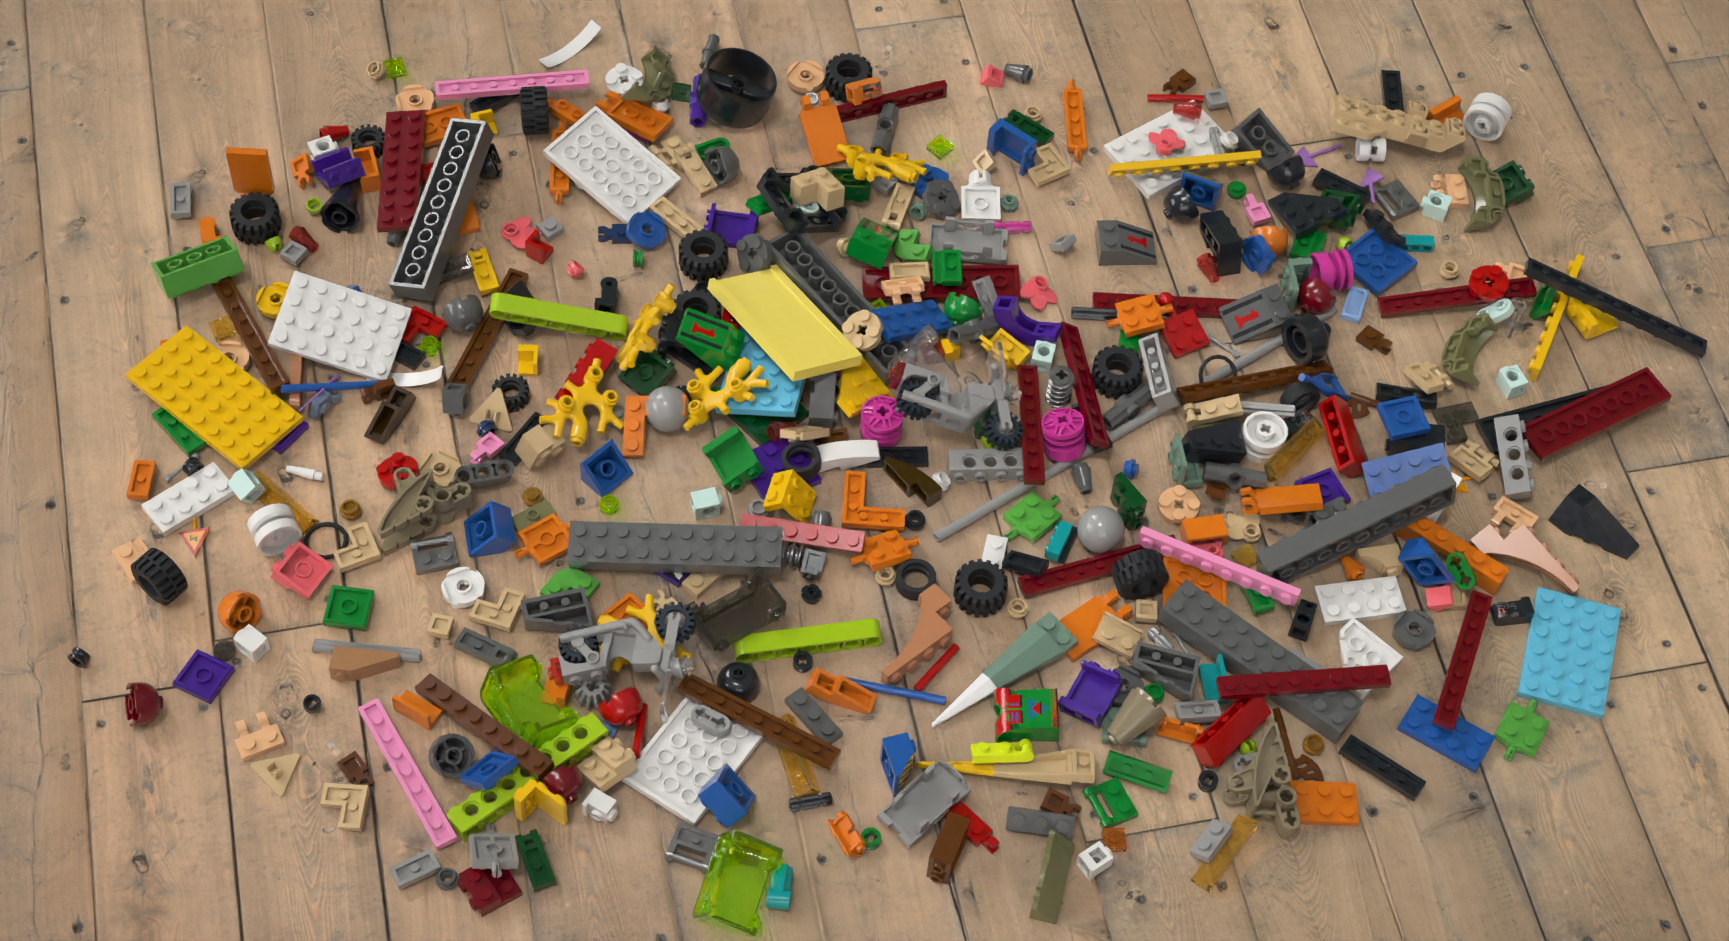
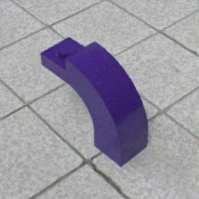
M998 295L992 308L998 325L1021 343L1035 346L1036 340L1057 342L1061 333V323L1040 322L1026 316L1022 312L1016 296Z

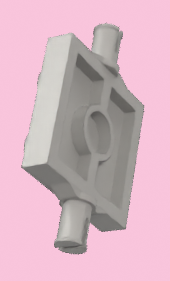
M490 823L485 826V833L469 834L468 843L472 869H492V876L496 878V872L497 878L502 875L501 869H518L519 859L515 834L495 832V825L491 823V828Z

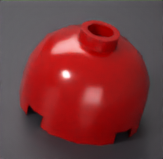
M634 686V688L629 687L612 695V699L609 700L608 704L604 700L597 707L602 718L610 725L620 726L624 724L625 727H629L637 722L635 717L642 710V698Z

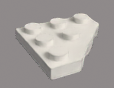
M1354 617L1339 631L1342 668L1387 664L1390 673L1403 659V656ZM1373 689L1350 690V692L1360 700H1363Z

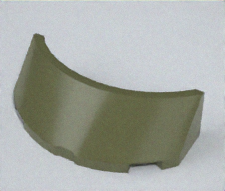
M654 46L641 58L645 73L644 84L638 86L639 82H634L631 88L622 95L621 100L658 102L671 94L675 85V73L669 68L671 61L668 56Z
M1467 155L1457 166V170L1463 175L1470 186L1474 198V212L1470 215L1471 221L1464 227V232L1492 225L1503 213L1506 202L1505 188L1499 174L1494 173L1489 168V162L1485 158Z
M1488 313L1469 317L1461 329L1455 330L1442 352V365L1447 373L1452 377L1475 386L1480 384L1473 371L1476 357L1484 344L1499 329Z
M1050 829L1029 916L1031 919L1056 924L1075 845L1054 829Z

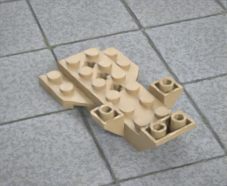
M1332 94L1330 99L1331 131L1364 140H1373L1374 136L1388 138L1439 153L1464 142L1466 139L1464 122L1458 118H1446L1444 124L1434 119L1431 121L1426 120L1428 114L1427 105L1418 100H1409L1405 114L1401 110L1396 109L1393 111L1383 105H1371L1365 100H1353L1342 94Z

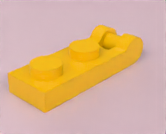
M479 248V251L472 252V250L466 251V257L480 296L497 292L499 284L486 248Z

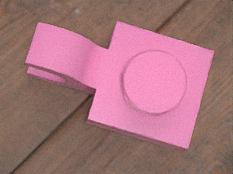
M1252 193L1244 196L1246 199L1243 201L1244 212L1252 226L1271 220V215L1263 202L1257 203Z
M492 432L487 433L475 443L476 450L469 455L472 458L470 463H482L485 457L491 460L505 447V442Z

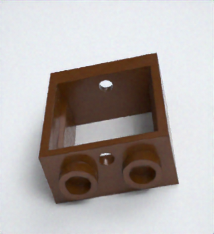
M949 811L929 856L926 877H929L933 882L948 884L967 841L970 819Z

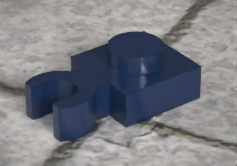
M612 224V228L599 226L598 234L604 235H598V242L612 240V244H632V241L626 236L627 224Z

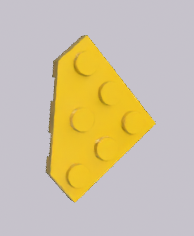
M863 357L860 365L842 369L839 378L840 392L837 397V404L848 418L861 414L862 406L872 397L883 395L894 398L893 394Z

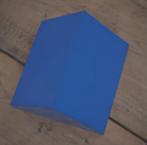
M610 439L580 463L581 480L600 497L606 496L633 474L613 439Z

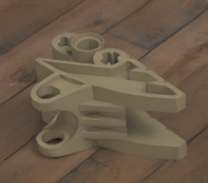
M407 467L396 469L393 473V478L397 487V496L383 516L378 528V535L381 539H384L381 546L383 555L386 557L396 552L398 548L402 549L408 546L410 540L416 539L417 541L423 538L424 534L425 536L431 534L436 529V522L443 525L453 522L456 514L472 505L473 499L470 485L465 482H459L449 488L440 486L434 481L432 468L418 477ZM400 473H407L409 475L405 480L397 478ZM426 521L427 523H430V526H427L426 524L423 525V522Z
M1277 722L1270 723L1248 767L1229 776L1227 787L1222 792V800L1226 805L1232 807L1245 805L1248 823L1252 821L1254 814L1271 815L1275 821L1278 833L1283 837H1292L1301 823V818L1296 804L1297 793L1294 788L1286 786L1291 779V771L1288 766L1289 763L1284 752L1282 738H1280ZM1232 779H1239L1237 782L1233 784L1231 783ZM1272 785H1274V787L1278 789V791H1273L1269 789ZM1231 791L1238 795V799L1231 801L1226 797V793Z

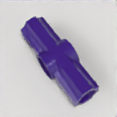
M701 74L694 76L693 91L690 93V124L695 128H701L707 122V115L700 108L696 98L697 83Z

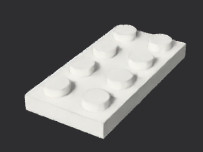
M212 462L143 503L141 507L164 537L191 522L194 518L201 516L236 494L227 483L229 479Z
M1396 576L1318 585L1313 588L1323 626L1345 624L1353 617L1359 622L1397 617L1400 612L1406 610Z

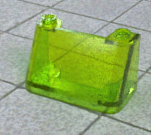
M530 654L490 667L480 689V698L483 705L496 721L538 750L546 741L556 738L563 729L570 728L576 724L579 716L570 706L559 709L539 682L542 666Z
M736 829L722 833L715 844L692 917L701 922L753 937L758 934L762 921H760V916L756 913L770 872L779 869L782 865L784 849Z

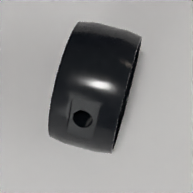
M741 48L718 50L708 59L699 77L696 88L697 102L708 117L721 125L737 129L752 127L758 124L769 110L776 93V75L763 58L751 51Z

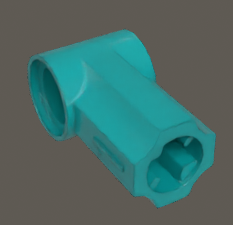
M780 863L774 865L771 887L768 888L766 908L789 911L793 867L788 866V864Z

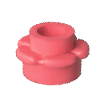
M573 260L570 264H567V273L575 279L583 276L582 274L585 269L578 262Z

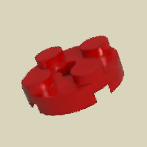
M1484 265L1473 269L1468 282L1470 293L1475 298L1479 297L1483 299V302L1487 303L1497 302L1502 299L1509 286V279L1499 265ZM1486 281H1490V282H1492V286L1489 287L1488 284H1484V283H1485Z
M401 452L392 454L391 457L376 467L379 483L386 489L395 490L396 484L393 473L400 467L411 469L415 476L418 477L419 467L417 461L413 457L404 455ZM400 473L397 476L400 480H405L409 477L407 473Z

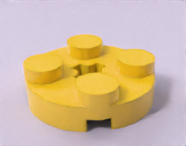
M274 282L272 286L267 288L264 286L258 291L256 302L261 315L277 319L289 284ZM277 298H280V302L274 303L272 301L277 300Z

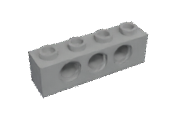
M1158 333L1139 339L1146 374L1155 404L1160 412L1179 406L1166 348Z
M1519 414L1494 418L1506 497L1510 500L1533 497L1532 490L1536 489L1534 478L1529 477L1532 464L1531 459L1526 458V452L1529 451L1528 440H1523L1522 434L1526 432L1524 420L1520 421ZM1510 435L1517 436L1514 441H1508L1507 438ZM1513 454L1521 455L1518 460L1510 459ZM1522 473L1523 477L1521 479H1513L1515 474Z
M997 448L948 450V476L951 482L958 483L992 480L1023 481L1021 448H1009L1007 451H1004V448L1001 451L997 450Z

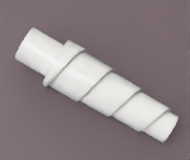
M287 465L286 472L309 480L323 481L325 474L318 472L317 469Z

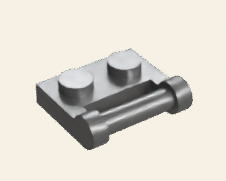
M1398 179L1384 186L1374 188L1375 199L1389 213V218L1392 221L1419 211V203Z
M452 532L445 533L446 535L417 541L416 539L410 540L417 576L459 567ZM448 544V547L418 552L420 548Z
M679 822L666 852L665 860L669 862L676 861L700 869L701 873L708 874L722 836ZM677 847L705 856V860L702 861L676 852Z

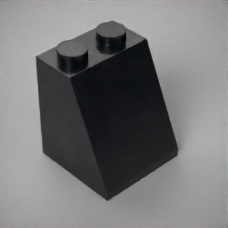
M1429 424L1431 427L1429 433L1392 441L1388 435V439L1386 438L1384 450L1388 451L1387 456L1442 442L1445 448V426Z

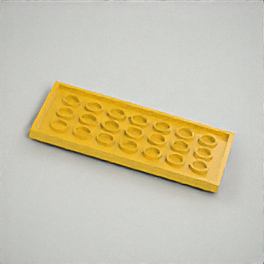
M187 325L125 374L128 381L239 470L242 468L248 469L304 421L301 414L275 394L271 395L268 388Z

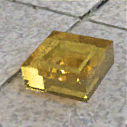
M228 316L208 323L216 342L236 335Z
M1249 543L1236 549L1231 554V558L1239 565L1247 568L1256 565V551Z

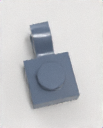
M322 391L311 402L310 416L317 419L322 414H326L331 406L330 403L335 404L341 401L342 393L339 392L337 395H333V391Z

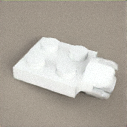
M979 169L972 171L969 174V184L961 186V220L974 222L994 220V222H1000V187L992 185L991 174L988 171L982 170L983 178H979Z

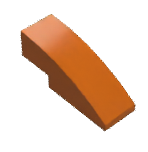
M819 667L811 672L804 689L805 692L824 701L865 714L871 713L877 694L841 674L835 677Z

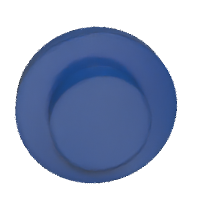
M1135 459L1126 460L1123 468V474L1132 480L1139 472V464H1136Z

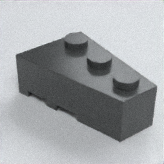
M836 371L811 377L809 426L833 430V422L837 423L838 410H834V406H838L837 397L839 394H835V389H839L840 377H836Z
M584 587L520 600L526 630L562 633L563 631L567 632V627L569 626L573 629L576 624L580 628L581 625H585L586 628L593 626Z
M1138 641L1131 668L1137 670L1141 677L1151 683L1161 685L1163 690L1182 702H1187L1192 697L1201 657Z

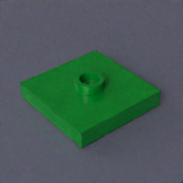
M332 585L322 621L323 626L366 631L375 591Z

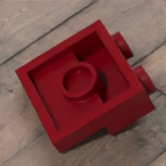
M470 867L459 873L460 880L457 881L458 886L463 894L467 892L470 897L468 902L474 912L478 910L481 917L522 896L521 889L508 869H501L502 875L497 878V872L496 878L492 876V869L481 870Z

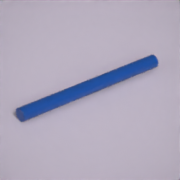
M379 381L281 385V393L320 391L322 388L325 391L360 390L363 388H373V384Z
M846 677L870 691L945 705L946 696Z

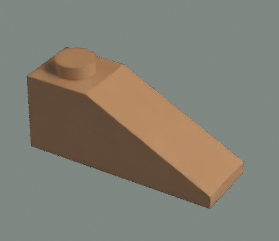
M334 646L329 665L331 679L338 682L356 681L400 668V654L398 652Z

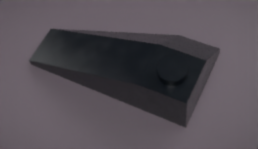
M1578 484L1564 498L1548 520L1563 533L1583 538V541L1588 544L1590 542L1602 546L1603 550L1626 560L1640 547L1601 501L1581 484Z

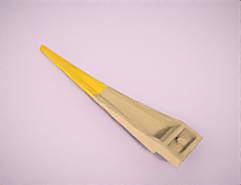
M1071 748L1034 755V759L1030 762L973 764L972 761L948 762L960 773L1071 785L1072 781L1094 783L1095 780L1094 750ZM918 761L916 762V767L927 769L935 762Z

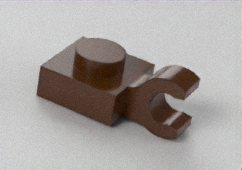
M1367 325L1356 336V342L1370 351L1376 348L1384 355L1391 351L1390 347L1393 345V342L1389 339H1383L1384 334L1370 325Z

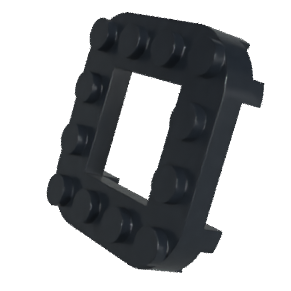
M770 167L762 175L756 187L775 216L784 225L786 232H839L848 213L846 207L826 211L817 202L819 213L804 214L801 208H793L783 192H790L791 177L809 172V168L803 167L800 173H777L773 167Z

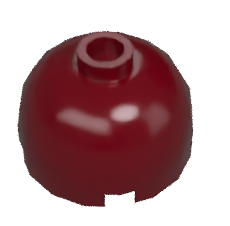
M1306 277L1299 286L1297 302L1302 312L1322 315L1337 302L1336 296L1332 297L1329 293L1331 288L1323 281L1315 277L1311 280L1309 277Z
M143 682L128 683L126 690L130 689V694L125 696V710L127 720L132 719L133 721L129 725L135 727L150 724L158 716L159 709H163V697L158 695L157 690L151 684Z
M573 762L570 763L571 767L567 768L565 765H562L543 778L548 790L554 795L562 796L567 805L574 803L579 798L578 794L583 786V776Z

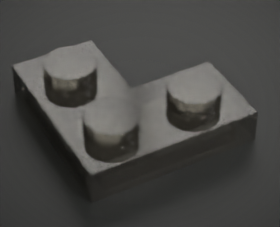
M468 252L453 258L449 256L439 285L475 271Z
M1472 401L1436 408L1432 413L1437 424L1445 426V442L1447 446L1466 442L1468 436L1462 425L1474 423L1479 419Z

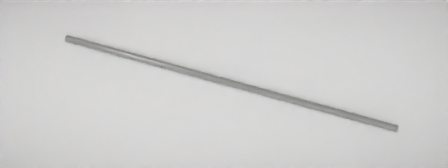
M1334 305L1327 313L1315 316L1324 321L1336 314L1338 310ZM1282 334L1234 360L1233 363L1236 371L1283 344ZM1228 364L1203 378V381L1209 382L1223 379L1233 373L1232 368ZM1178 397L1179 404H1180V403H1182L1183 401ZM1156 405L1107 433V435L1114 442L1164 412H1160ZM1086 445V451L1080 458L1070 462H1057L1046 468L1045 481L1093 454L1089 445ZM1023 482L933 533L935 541H942L1037 485H1024Z

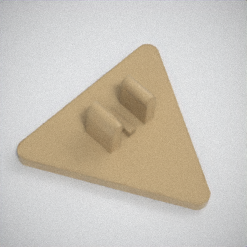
M497 388L469 417L470 422L480 424L484 420H493L497 429L508 432L513 430L501 388Z
M295 753L252 762L250 766L279 797H282L298 764L300 755Z

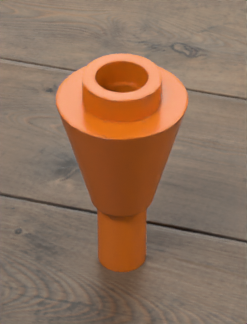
M1348 555L1339 558L1349 581H1358L1364 576L1366 569L1363 565Z

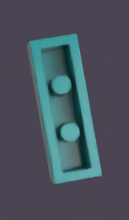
M1399 234L1406 238L1405 245L1400 247L1405 252L1432 253L1434 250V236Z
M1062 520L1059 525L1056 524L1055 534L1051 535L1050 544L1046 545L1044 551L1046 552V558L1058 562L1072 532V524Z

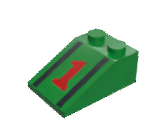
M863 217L851 236L845 254L881 270L899 233Z
M691 308L685 310L676 336L677 341L710 367L715 369L717 366L723 368V372L730 369L738 360L745 339V335L732 324Z

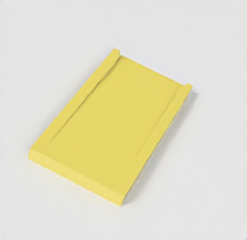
M776 264L771 265L770 269L721 280L709 279L707 289L793 382L861 364L863 355Z

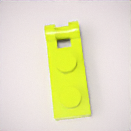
M1022 739L1020 742L1012 743L980 742L970 744L972 764L1030 762L1034 759L1032 743L1029 739Z

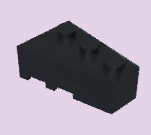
M1223 210L1200 213L1199 230L1206 248H1211L1213 256H1211L1212 263H1217V276L1239 274L1244 241L1237 234L1236 228L1232 226L1230 218L1225 215Z
M1240 420L1189 430L1181 440L1186 461L1191 463L1205 464L1207 461L1224 465L1231 463L1239 464L1247 454Z

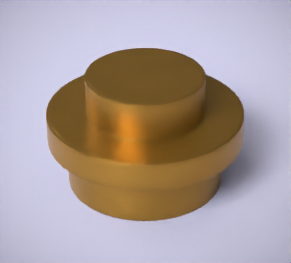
M529 487L522 493V500L527 506L531 507L543 500V493L539 488Z
M353 499L345 500L340 506V514L344 519H355L361 513L360 504Z
M1311 734L1304 738L1302 746L1306 753L1319 755L1323 752L1325 744L1321 736Z

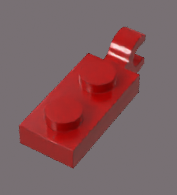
M962 801L950 810L952 813L970 819L967 839L976 848L982 844L991 854L999 849L997 845L1000 842L994 836H991L993 830Z

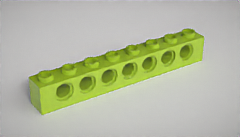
M591 712L587 716L579 718L576 724L570 728L563 729L553 740L546 741L538 751L554 761L555 767L548 774L562 765H565L567 768L571 767V762L577 764L592 753L591 748L609 736L608 729ZM579 736H586L583 739H578ZM563 748H567V749H568L567 751H564V752L559 751V750H561V749H563ZM519 766L513 768L512 773L502 777L492 789L473 792L463 803L453 806L446 814L448 822L465 843L468 841L469 834H478L485 829L488 823L491 825V823H494L515 808L514 794L519 787H524L530 779L544 784L543 778L538 781L532 776L523 777L528 773ZM509 786H513V787H514V788L511 789V790H506V789H505L506 787H509ZM495 799L494 802L487 803L488 800ZM471 812H477L476 815H473V816H469V815H468V814L471 813Z

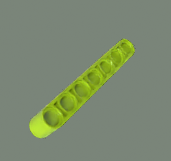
M494 293L491 295L489 315L496 319L621 341L627 338L628 317L624 315L505 293Z
M870 618L739 635L733 639L736 661L750 663L794 657L799 651H807L812 655L874 647L880 645L883 642L879 620Z

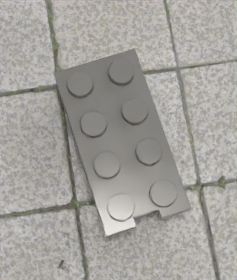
M946 216L945 224L930 223L929 244H931L935 251H941V249L961 250V261L1006 265L1007 249H1003V245H1007L1008 229L994 228V220L974 222L955 220L956 217ZM959 225H963V226L969 227V228H972V227H975V226H980V228H979V229H978V228H975V229H967V228L959 227Z
M939 759L900 791L892 802L877 815V819L887 829L891 826L899 834L897 839L909 849L940 821L946 813L971 792V788L968 786L965 778L950 763Z

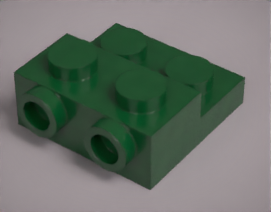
M1514 160L1493 171L1499 174L1503 182L1506 197L1505 207L1513 202L1519 204L1534 195L1533 189H1535L1533 182L1530 178L1526 179L1523 167L1521 165L1517 166Z
M827 168L845 187L844 201L849 200L859 203L869 201L871 187L867 177L865 180H857L854 178L853 169Z
M1325 189L1321 194L1324 197L1338 198L1347 209L1348 215L1328 224V228L1346 231L1348 227H1353L1356 215L1363 212L1364 206L1360 195Z
M654 349L651 353H645L640 350L635 366L633 368L628 367L626 371L622 370L618 378L642 396H649L655 389L666 386L677 371L674 368L675 364L668 358L664 360L660 358V353Z
M1120 472L1114 477L1110 499L1112 504L1118 507L1117 512L1122 517L1124 526L1128 531L1136 530L1143 523L1147 500L1128 478Z

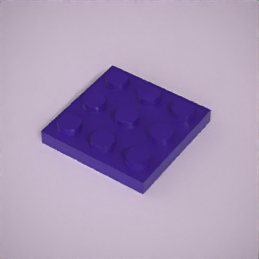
M779 438L753 449L764 471L755 479H751V482L762 500L766 498L773 474L784 471L781 456L785 447L792 443L788 442V438ZM807 454L796 455L789 461L791 466L797 468L806 467L812 463ZM817 474L805 482L810 487L821 484L822 479Z

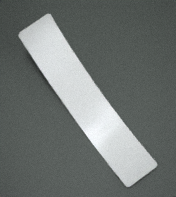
M591 20L583 31L559 51L538 60L546 67H552L568 60L583 49L595 37L601 27Z
M443 365L429 371L417 373L390 372L388 379L393 378L397 386H417L431 383L440 379ZM369 378L366 379V381H375Z

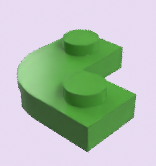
M900 230L894 251L903 263L929 262L933 248L931 244H918L921 236L919 230Z
M566 568L558 571L540 590V596L584 587L587 600H589L600 587V581L579 569Z

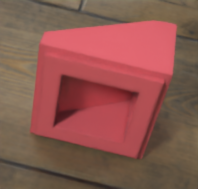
M989 64L981 72L980 84L1001 88L1003 86L1004 72Z
M1452 586L1434 587L1425 590L1427 607L1433 611L1439 612L1454 605Z

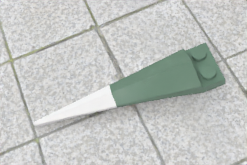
M1048 612L1025 630L932 723V728L989 696L995 689L1003 688L1025 675L1062 658L1079 644L1078 640L1051 612Z

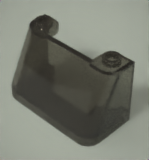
M759 566L749 571L751 577L747 582L744 580L740 581V588L711 604L706 605L702 602L699 607L693 601L687 605L689 610L693 611L695 619L694 634L713 651L723 652L735 642L773 621L781 620L785 616V600Z

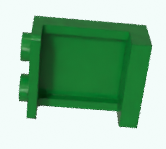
M736 425L701 448L721 478L722 485L730 493L740 489L743 484L751 479H755L764 471L744 434Z

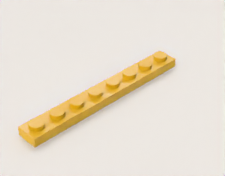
M1261 150L1116 163L1110 164L1107 168L1108 176L1122 178L1126 174L1142 176L1144 173L1151 172L1152 175H1157L1169 170L1170 173H1178L1182 169L1197 171L1202 167L1212 170L1226 165V168L1238 166L1237 164L1253 166L1262 157Z
M1577 254L1574 261L1570 260L1566 270L1570 272L1569 276L1577 278L1585 256ZM1558 291L1555 298L1559 301L1558 303H1553L1550 311L1553 316H1548L1544 326L1548 329L1547 331L1543 330L1539 341L1542 344H1537L1533 356H1536V360L1531 359L1527 369L1531 371L1528 379L1535 382L1569 296Z

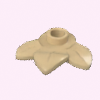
M1231 513L1227 514L1226 521L1229 527L1227 528L1229 538L1234 540L1243 539L1251 543L1257 542L1260 539V518L1257 514L1244 515L1243 517Z

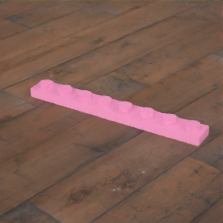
M587 70L435 81L437 101L520 94L521 87L545 86L547 92L589 89Z
M1142 526L1137 544L1142 545L1146 549L1157 550L1166 557L1175 558L1186 565H1192L1206 573L1217 575L1223 580L1232 581L1243 588H1250L1260 592L1263 596H1270L1283 604L1295 607L1301 591L1297 587Z
M377 698L358 707L363 721L436 850L438 851L458 841L454 830L379 699Z

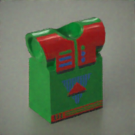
M997 688L993 691L994 710L998 715L994 724L996 743H1010L1022 739L1039 742H1058L1059 711L1057 688L1017 690L1016 692L1008 688Z

